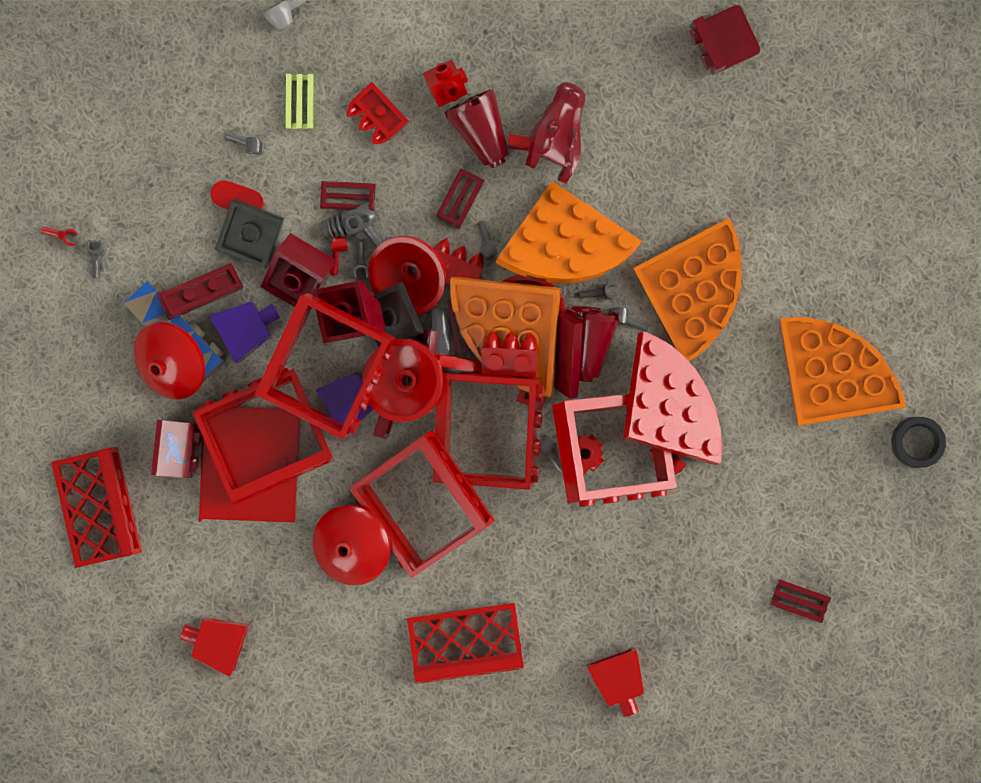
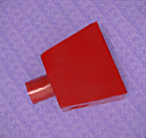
M205 618L200 628L185 624L180 640L195 644L191 657L231 677L234 674L250 624Z
M635 647L586 665L608 706L619 703L623 717L639 712L634 698L645 693L638 653Z

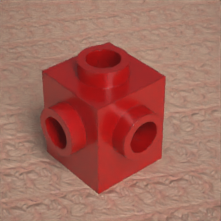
M452 60L440 63L422 73L438 108L450 102H455L468 94L464 85L468 82L466 74L462 67L457 69Z
M585 434L581 437L577 435L580 451L583 448H587L590 452L587 458H581L583 474L589 469L594 472L604 461L601 458L604 452L600 449L603 444L593 434L589 437Z

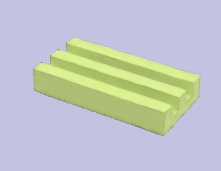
M286 74V129L313 130L314 75ZM292 81H297L296 123H292ZM303 81H308L307 124L302 123Z

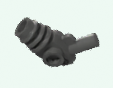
M366 203L356 209L342 212V217L338 214L336 218L333 217L331 220L328 219L327 222L322 223V230L327 239L335 238V236L341 237V235L346 237L347 234L349 236L356 235L359 240L368 237L375 248L384 242L372 226L376 220V214L369 209Z

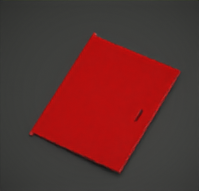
M235 407L207 420L236 488L298 462L300 417L284 409ZM202 436L199 522H203V519L295 523L297 478L234 505L229 499Z

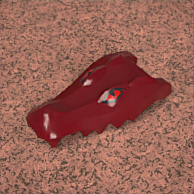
M564 82L556 87L557 91L552 103L547 106L541 115L542 118L531 131L529 153L525 165L534 169L540 157L562 167L558 181L567 184L579 163L581 155L580 124L586 95L577 85Z

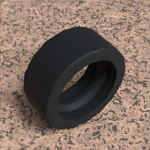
M910 417L901 421L894 429L891 438L892 450L896 458L904 465L912 468H927L937 463L943 456L946 448V436L942 427L934 420L927 417ZM915 426L927 428L934 437L933 450L924 458L911 457L905 452L903 447L905 433Z

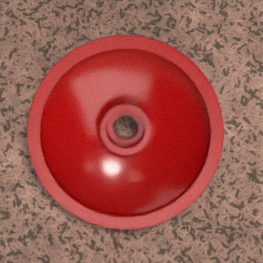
M403 235L389 238L374 250L369 260L368 278L374 294L403 282L417 315L432 309L444 294L447 280L444 264L437 252L423 240ZM411 266L416 268L417 273L412 272Z
M168 322L152 323L139 332L134 342L133 354L136 368L143 381L153 391L169 399L182 400L195 394L204 382L206 371L204 357L196 341L184 329Z
M395 339L392 344L396 347L391 359L389 361L385 360L381 367L384 374L379 384L372 386L369 392L372 395V399L369 404L375 412L388 420L410 422L425 416L437 404L443 389V372L437 357L427 346L414 340ZM380 346L370 355L366 362L362 383ZM407 376H410L412 378V383L410 386H407L405 384V379Z
M342 505L331 509L320 518L313 533V551L318 564L329 577L342 584L356 586L369 583L385 570L391 555L389 533L377 515L364 507ZM342 546L347 548L348 554L342 551Z

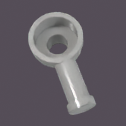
M286 0L267 10L263 15L273 27L280 30L293 22L291 10L312 0Z

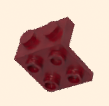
M734 5L706 19L701 16L693 20L690 25V37L695 45L698 44L702 52L700 56L703 65L707 70L710 69L712 75L718 74L760 53V46L739 5Z

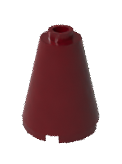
M493 89L470 97L467 101L461 104L458 103L444 111L446 118L484 166L490 164L491 168H495L506 162L504 157L509 153L497 98Z
M572 306V309L566 307L568 314L583 323L579 381L593 382V378L600 376L620 321V313L609 310L608 314H604L601 308L590 306Z

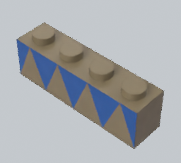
M147 281L124 304L145 327L155 322H168L184 329L196 341L203 354L206 370L205 381L225 363L221 358L224 352L214 342L209 345L203 338L206 333L197 323L190 324L184 318L186 314L169 321L157 298L159 293L166 290L158 282L153 285Z

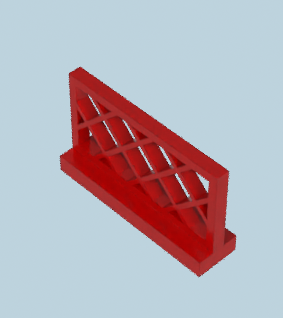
M118 447L105 448L51 462L75 568L142 553ZM98 457L100 469L96 476L84 469L89 459ZM82 461L80 465L75 462ZM69 464L77 469L71 481L62 476L61 465ZM81 473L93 480L86 492L75 485ZM97 483L105 487L106 496L102 502L90 495ZM72 489L83 496L77 508L68 503L67 496ZM87 500L99 506L93 518L81 512ZM103 509L112 516V523L108 529L97 522ZM78 516L89 522L83 535L74 529L73 523ZM93 526L105 533L99 545L87 538ZM109 536L118 542L120 552L111 554L103 548ZM85 542L96 550L90 559L82 561L79 549ZM99 553H102L103 555H105V556L97 557Z
M515 603L407 618L416 684L524 669ZM510 610L512 621L506 629H503L493 619L499 611ZM494 612L490 618L483 614ZM479 614L487 620L479 633H476L466 625V622L472 615ZM467 616L463 622L457 617ZM448 618H453L460 624L451 637L439 629L442 622ZM439 620L436 626L430 621ZM426 622L433 628L424 641L415 635L414 623ZM490 623L503 632L494 645L481 636ZM512 625L514 636L508 632ZM463 627L476 636L467 649L454 640ZM436 631L448 639V642L440 652H437L427 644ZM505 635L515 641V653L504 654L496 648ZM478 638L491 647L485 657L477 658L469 652ZM416 640L422 643L418 650L416 646ZM451 642L464 651L458 661L450 662L442 656ZM424 646L437 655L430 665L419 666L418 654ZM494 650H495L497 653L500 654V655L490 656L491 653H492ZM466 654H468L469 656H471V657L473 658V659L463 660V658L466 656ZM439 658L445 661V663L436 664Z

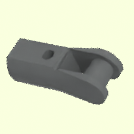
M448 308L430 309V330L439 331L436 352L448 354Z

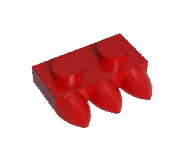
M373 82L353 98L347 108V117H356L364 113L359 124L360 131L377 127L372 136V144L390 141L409 124V120Z
M448 238L439 241L433 249L440 256L445 267L446 284L450 285L452 277L480 278L484 267L482 253L476 254L467 263V252L464 245L457 248L451 255H449L450 244Z
M491 331L487 335L482 347V375L536 377L538 375V345L534 336L528 333L524 337L521 347H519L516 336L509 332L501 346L498 336L494 331Z

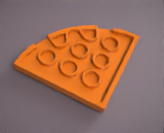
M551 181L495 262L507 270L524 277L530 275L545 279V282L577 283L601 277L606 272L617 266L619 267L635 252L642 241Z
M730 217L633 268L674 348L688 361L696 358L718 337L727 325L738 300L742 279L740 244Z
M452 277L450 279V294L453 312H455L461 328L460 332L474 355L482 363V347L487 335L491 331L496 333L501 346L507 334L512 332L519 342V347H521L524 337L531 333L538 345V375L536 377H540V384L544 385V396L551 397L553 393L561 288ZM518 386L519 389L529 392V386Z
M810 317L779 319L797 426L906 408L903 392L896 376L884 361L883 356L864 338L841 325Z

